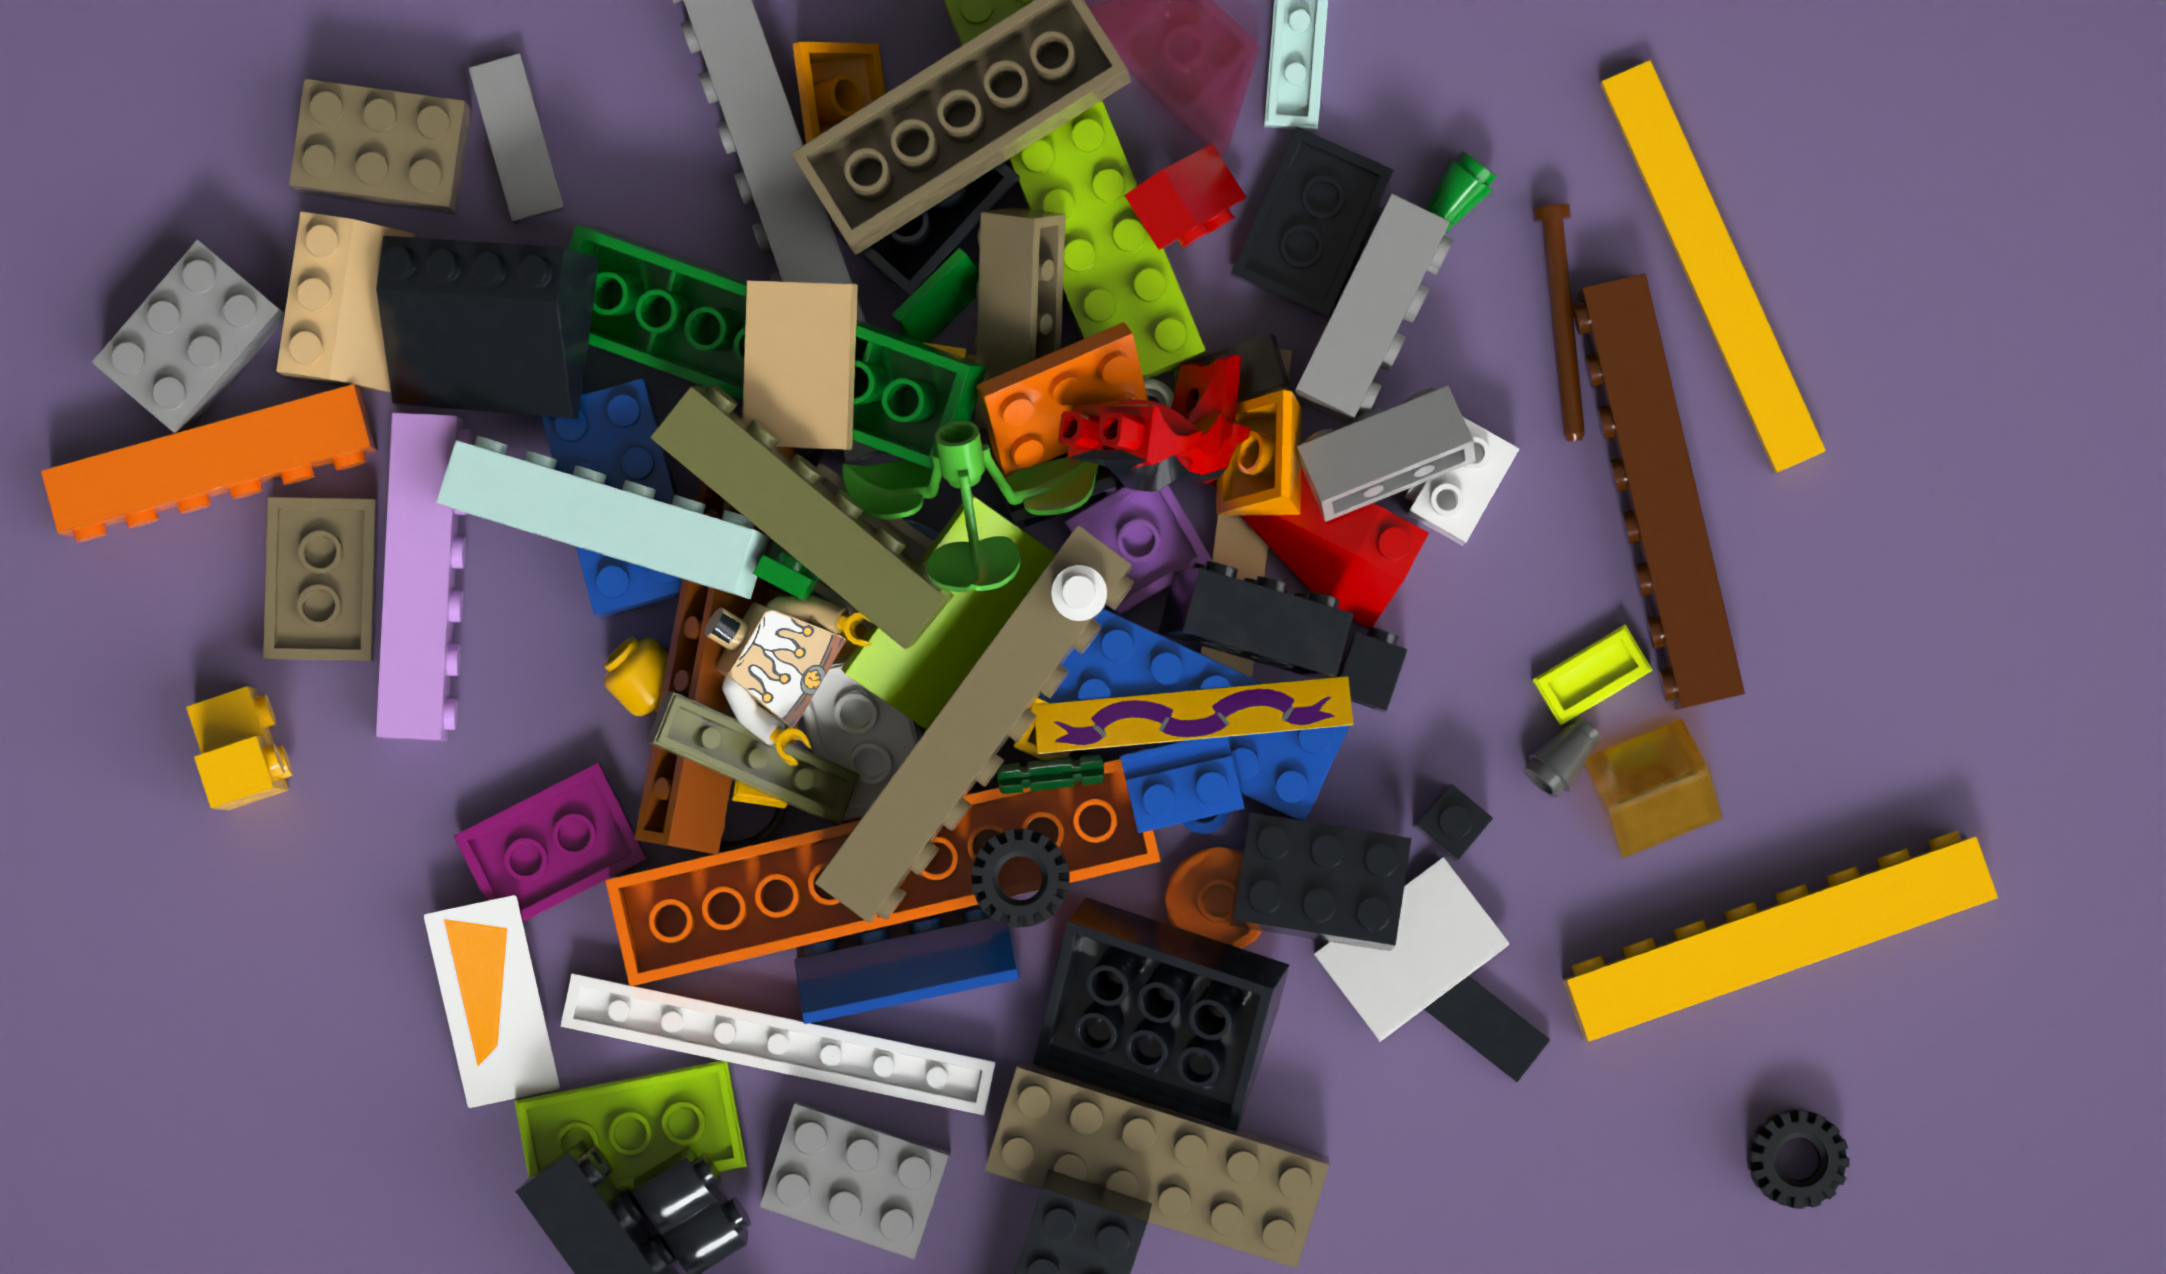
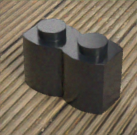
M687 1146L634 1179L632 1192L649 1220L663 1235L672 1253L688 1274H700L747 1245L748 1231L746 1228L751 1225V1222L741 1203L735 1197L728 1200L718 1189L716 1184L721 1182V1178L710 1158L706 1154L698 1157L690 1146Z

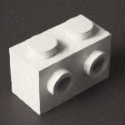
M1463 417L1474 441L1476 462L1411 487L1404 497L1413 503L1407 515L1461 546L1469 539L1519 451V448Z

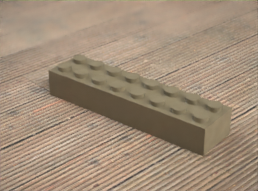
M1079 525L1074 529L816 880V885L868 923L874 922L878 915L886 920L893 914L907 894L899 887L910 871L917 875L923 873L939 851V848L932 844V841L943 826L950 831L956 828L972 806L971 803L964 799L976 782H979L984 787L990 782L1004 762L997 755L1009 737L1017 743L1037 717L1029 709L1040 694L1043 693L1048 698L1053 696L1069 674L1068 669L1062 666L1074 649L1083 654L1102 629L1101 625L1095 621L1101 611L1093 618L1085 621L1070 620L1057 611L1051 596L1052 585L1057 575L1064 569L1074 565H1084L1093 568L1102 576L1107 587V599L1104 607L1108 605L1113 610H1116L1133 587L1134 581L1128 577L1132 571V564Z

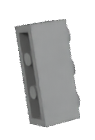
M1449 385L1438 390L1426 388L1417 391L1409 396L1403 404L1388 410L1382 408L1370 410L1369 413L1365 412L1359 416L1355 423L1336 431L1334 429L1320 430L1309 436L1305 443L1297 446L1301 468L1325 522L1476 462L1473 438Z

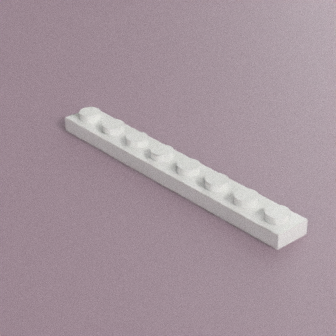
M575 973L571 974L560 1026L985 1115L996 1063L995 1061L814 1023L804 1024V1021L647 988L629 986L628 984Z

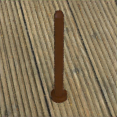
M1570 204L1545 205L1534 207L1532 210L1534 222H1542L1563 434L1568 442L1581 441L1585 435L1563 222V220L1571 218Z

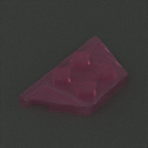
M1108 0L1088 7L1128 71L1203 144L1208 146L1213 143L1223 159L1231 142L1260 45L1213 0Z

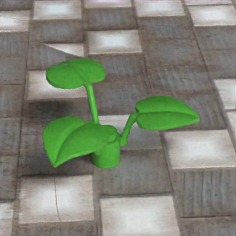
M954 421L943 425L935 433L937 452L932 453L933 469L908 460L891 461L868 466L844 463L842 469L847 494L864 508L863 514L876 519H898L917 513L923 506L924 498H934L937 496L941 476L948 480L952 487L959 488L961 490L969 542H952L936 549L927 561V572L929 579L939 588L954 592H970L973 589L977 591L992 590L1007 584L1017 574L1021 562L1019 549L1010 538L994 536L979 540L971 487L980 482L985 467L1009 504L1017 505L1023 502L1025 510L1031 514L1056 515L1075 510L1088 501L1093 493L1098 464L1071 461L1065 457L1023 468L1005 479L991 457L989 445H981L977 425L968 421Z

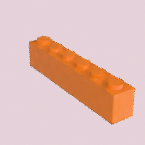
M351 384L41 471L57 533L67 537L74 535L75 542L79 543L107 535L105 526L126 521L127 528L154 523L159 520L157 512L178 506L179 513L184 514L211 506L209 497L230 492L231 499L252 496L263 491L261 483L282 478L283 485L302 482L315 477L313 469L334 463L335 470L356 467L367 462L365 454L378 450L362 391L356 385Z

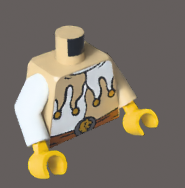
M811 595L807 601L796 596L776 597L767 606L754 602L743 619L720 607L711 616L704 631L706 637L725 647L716 664V669L725 677L722 691L736 720L766 744L772 745L775 743L778 754L790 766L798 765V762L792 756L785 753V748L790 741L800 740L811 749V743L802 731L794 728L846 640L848 639L853 644L863 647L872 645L868 641L859 639L856 635L858 623L863 620L871 622L860 612L850 616L847 608ZM842 631H844V632H845V636L847 637V639H845L844 637H842V636H840V635H838V634H840Z

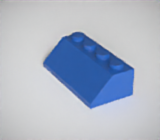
M982 909L963 913L965 924L943 928L942 918H936L910 924L912 935L891 939L889 929L857 935L859 946L838 950L836 940L804 946L806 957L794 959L804 1024L1018 980L1021 977L1010 926L996 922Z

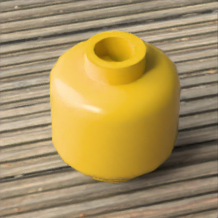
M631 636L621 643L604 662L603 667L607 670L604 677L605 688L634 716H645L652 711L658 713L669 652L654 638L645 637L637 640L634 636Z

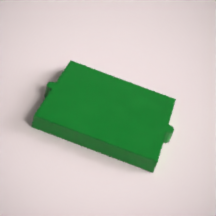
M959 247L892 314L902 326L900 333L904 337L920 343H930L976 298L979 263L975 259L970 260L968 255Z

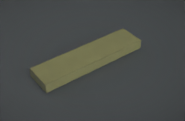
M666 691L647 739V743L833 824L841 825L860 776L859 773L788 743L785 753L792 756L798 762V765L790 766L778 754L775 743L768 745L746 729L738 720L671 691Z

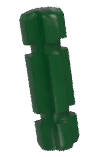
M1092 754L1079 756L1080 760L1071 761V757L1032 761L1028 762V766L1020 767V763L1001 765L997 770L999 790L1003 794L1022 793V788H1031V791L1074 787V782H1082V785L1100 784L1105 778L1103 759L1101 755Z

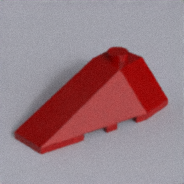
M1302 468L1300 515H1238L1249 528H1252L1276 553L1275 556L1287 568L1289 567L1311 592L1339 599L1338 609L1354 613L1352 622L1367 630L1369 626H1374L1405 580L1429 532L1375 503L1325 522ZM1216 479L1209 483L1215 492H1217Z

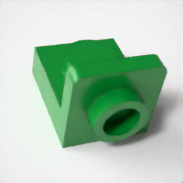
M776 542L769 556H761L753 572L759 578L805 601L811 596L819 580L815 574Z

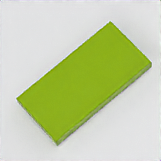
M973 494L972 499L979 540L994 536H1005L1016 543L1019 549L1020 568L1014 578L1007 584L992 590L951 591L954 594L953 598L918 641L907 649H903L873 624L863 640L872 643V645L868 647L858 645L841 668L844 674L926 730L1056 555L1054 551ZM963 503L921 558L918 565L923 560L928 561L929 556L943 545L952 542H969Z
M721 1060L514 1101L528 1177L534 1175L581 1140L584 1141L589 1149L595 1145L605 1155L613 1169V1172L608 1176L619 1191L632 1189L634 1179L687 1146H690L698 1157L706 1154L718 1172L748 1166L730 1068L727 1061Z

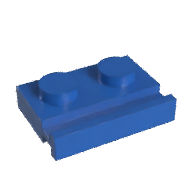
M1228 737L1187 740L1120 756L1138 833L1245 809Z

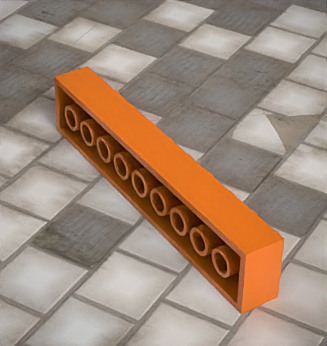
M1121 759L1103 763L1105 778L1100 784L1082 785V782H1074V787L1031 791V788H1022V793L1003 794L999 788L966 795L964 799L971 803L972 806L953 831L943 826L932 841V844L938 847L939 851L921 875L910 871L899 886L907 894L889 919L886 920L878 915L874 922L868 923L815 884L860 820L718 853V855L714 854L605 880L629 986H636L978 905L971 887L972 865L979 850L988 840L1004 831L1028 829L1050 838L1062 851L1067 861L1070 874L1069 883L1161 862L1154 831L1137 832ZM1022 856L1014 857L1002 866L999 873V884L1002 891L1008 897L1035 892L1041 887L1042 873L1037 863L1032 859Z

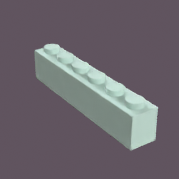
M477 436L475 445L455 441L436 503L751 599L758 577L753 572L761 556L765 554L770 537L754 530V524L744 515L724 510L720 520L704 515L706 505L700 502L674 495L672 505L654 500L656 490L625 480L622 490L604 485L607 475L576 465L572 475L555 470L557 460L530 451H526L523 460L507 456L508 445Z

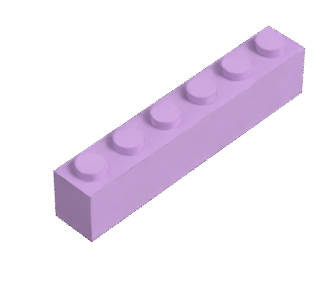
M392 413L376 737L447 741L448 730H456L458 698L450 697L451 676H459L461 665L460 644H452L453 622H462L464 606L463 590H455L456 568L464 569L466 561L465 536H458V515H467V513L436 503L455 441L471 444V430L463 429V420L455 415Z

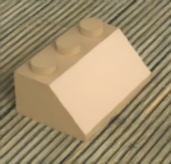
M300 211L276 372L285 378L340 386L354 384L361 389L391 393L376 292L383 236L415 238V234L356 219Z

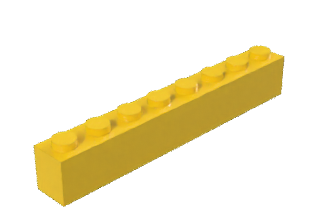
M1959 830L1928 840L1931 850L1911 857L1908 848L1881 856L1877 858L1880 868L1860 875L1857 866H1853L1826 876L1829 886L1809 893L1806 884H1802L1776 893L1775 896L1778 904L1757 910L1755 902H1751L1724 912L1727 922L1707 928L1703 919L1673 930L1676 940L1659 946L1655 945L1653 937L1623 947L1625 957L1605 964L1602 955L1571 965L1574 975L1562 980L1583 1040L1589 1042L1997 899L1998 895L1977 837L1961 839Z

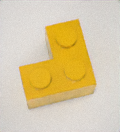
M246 686L186 707L201 754L194 756L211 809L231 810L289 790L286 778L293 776V771L284 746L277 747L274 744L269 727L276 725V719L266 694L258 696L256 688Z

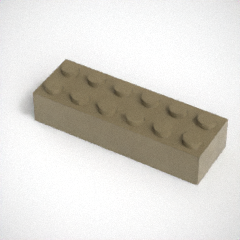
M1034 0L791 154L849 247L857 255L1129 84L1131 80L1127 67L1084 0Z
M1019 1060L984 1171L1042 1189L1049 1169L1152 1203L1148 1219L1150 1223L1297 1268L1330 1164L1328 1156L1242 1129H1238L1235 1132L1135 1097Z

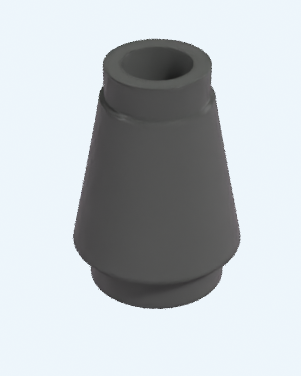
M1577 717L1571 724L1567 725L1528 756L1530 762L1524 768L1526 776L1541 791L1553 798H1556L1562 791L1569 792L1595 749V745L1601 740V735L1590 723Z

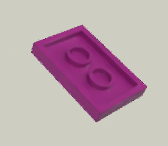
M596 763L454 835L485 900L515 895L522 923L648 860L639 840H634L635 832L600 763Z

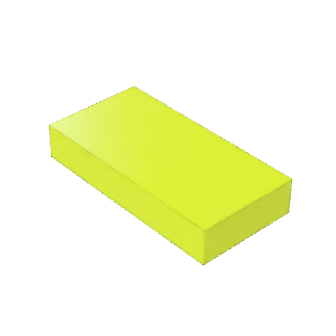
M1623 625L1532 679V682L1557 724L1561 726L1653 670L1627 626Z

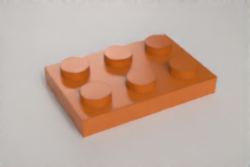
M1124 322L976 385L996 465L1005 479L1018 470L1044 463L1068 452L1069 446L1060 444L1058 440L1061 415L1064 411H1073L1075 405L1092 402L1148 400L1134 336Z

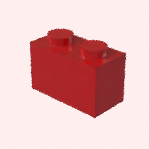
M1213 143L1163 168L1124 195L1158 250L1177 240L1181 247L1185 248L1204 235L1213 233L1235 218L1230 209L1247 198Z

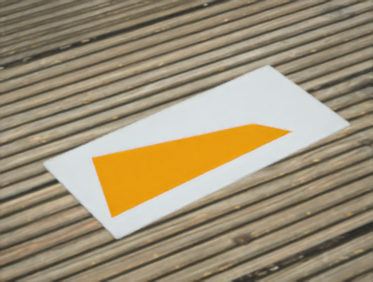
M512 895L425 914V925L467 1106L473 1108L559 1089V1080L517 897Z

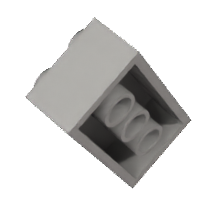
M1391 194L1295 389L1294 395L1298 402L1347 426L1351 425L1356 415L1361 416L1365 412H1370L1382 387L1381 384L1374 382L1373 379L1379 367L1387 371L1390 370L1406 336L1397 333V330L1403 319L1413 323L1430 289L1420 283L1426 271L1434 275L1437 274L1451 247L1453 239L1444 235L1450 224L1449 221Z

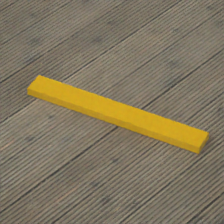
M1651 60L1601 81L1600 86L1774 474L1826 451Z

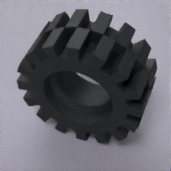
M1012 829L995 835L979 850L972 865L971 887L978 905L990 918L1010 927H1030L1046 921L1059 910L1068 893L1070 874L1064 854L1050 838L1033 830ZM1022 856L1032 859L1037 863L1042 873L1040 889L1034 896L1026 900H1015L1008 897L1002 891L999 884V873L1002 866L1014 857Z
M1791 1109L1784 1110L1780 1114H1773L1767 1118L1768 1121L1765 1124L1758 1126L1754 1132L1756 1135L1753 1142H1749L1750 1160H1747L1748 1169L1752 1172L1754 1184L1761 1189L1766 1197L1783 1206L1803 1209V1207L1813 1208L1822 1205V1201L1825 1199L1830 1200L1837 1194L1835 1190L1839 1185H1843L1847 1178L1844 1174L1846 1167L1849 1168L1850 1158L1846 1155V1149H1848L1846 1140L1842 1139L1839 1134L1840 1130L1835 1124L1830 1123L1819 1114ZM1793 1138H1805L1812 1142L1819 1156L1816 1170L1811 1176L1803 1180L1789 1179L1781 1172L1778 1166L1780 1148L1785 1142Z

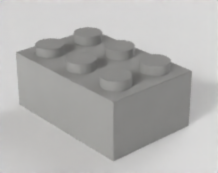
M197 239L91 363L172 432L186 431L196 425L282 325L285 312Z
M797 1101L793 1105L759 1207L915 1259L951 1153Z

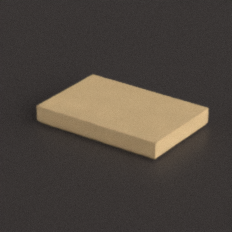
M747 281L742 418L749 424L756 419L773 431L780 439L775 445L776 447L852 449L858 284Z

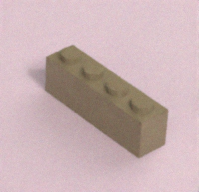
M1015 207L981 212L978 230V245L980 247L979 280L976 286L978 322L974 348L977 354L976 363L988 367L983 382L1061 349L1065 214ZM978 396L975 405V425L987 428Z

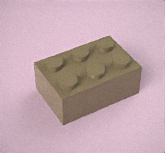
M304 79L289 186L298 194L457 215L472 109L465 100Z

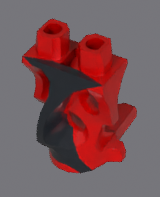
M1226 354L1207 366L1200 362L1180 364L1171 408L1154 401L1138 399L1075 405L1073 411H1064L1061 415L1059 443L1069 446L1067 456L1069 460L1093 462L1107 467L1126 488L1134 491H1161L1167 485L1181 481L1209 484L1224 473L1229 466L1237 445L1247 440L1250 436V428L1239 425L1236 421L1241 356ZM1197 391L1199 392L1198 401L1195 400Z

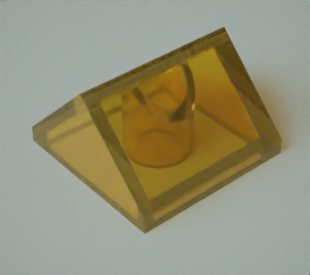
M1682 719L1592 754L1584 765L1622 859L1722 819L1709 768Z

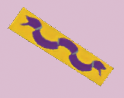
M1348 676L1034 705V714L1037 716L1035 719L1037 754L1354 725Z

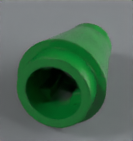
M1462 151L1456 161L1450 158L1425 210L1449 221L1450 224L1446 230V233H1448L1453 225L1455 226L1493 191L1489 187L1497 176Z

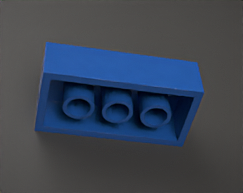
M644 379L583 394L581 396L579 419L541 417L552 458L557 460L555 470L571 475L575 465L607 475L604 485L621 490L625 480L644 485L656 490L654 500L672 505L674 495L678 496L667 452L650 438L659 427V422L649 385ZM576 547L594 616L599 619L679 598L682 584L681 578Z

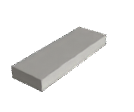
M518 53L469 67L512 222L515 224L564 210L565 206L521 54Z

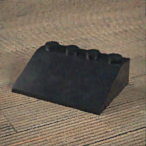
M383 236L376 292L392 403L408 406L579 419L599 258L565 247Z
M1086 897L1067 922L1033 1063L1237 1132L1276 1018L1290 965Z

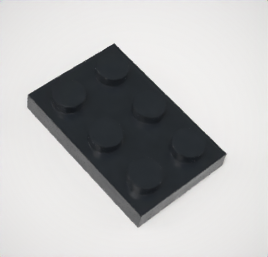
M1296 127L1230 276L1328 319L1394 170Z

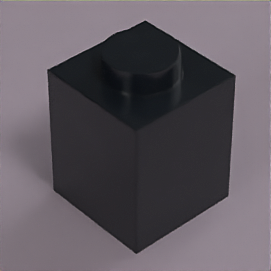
M1370 626L1366 635L1358 632L1354 634L1340 677H1349L1351 702L1383 713L1387 711L1408 650L1397 646L1399 636Z
M1451 783L1444 788L1413 826L1455 861L1462 857L1493 818Z

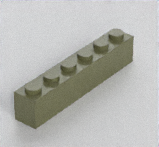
M711 384L708 389L703 385L691 386L650 438L903 649L913 646L954 596L951 591L939 588L932 583L927 572V561L923 560L918 565L903 552L907 545L897 534L884 525H880L876 530L860 517L864 508L855 499L840 489L833 494L818 482L822 474L809 461L798 454L791 459L775 445L780 439L767 426L756 419L749 424L733 410L738 404L722 389L714 384Z

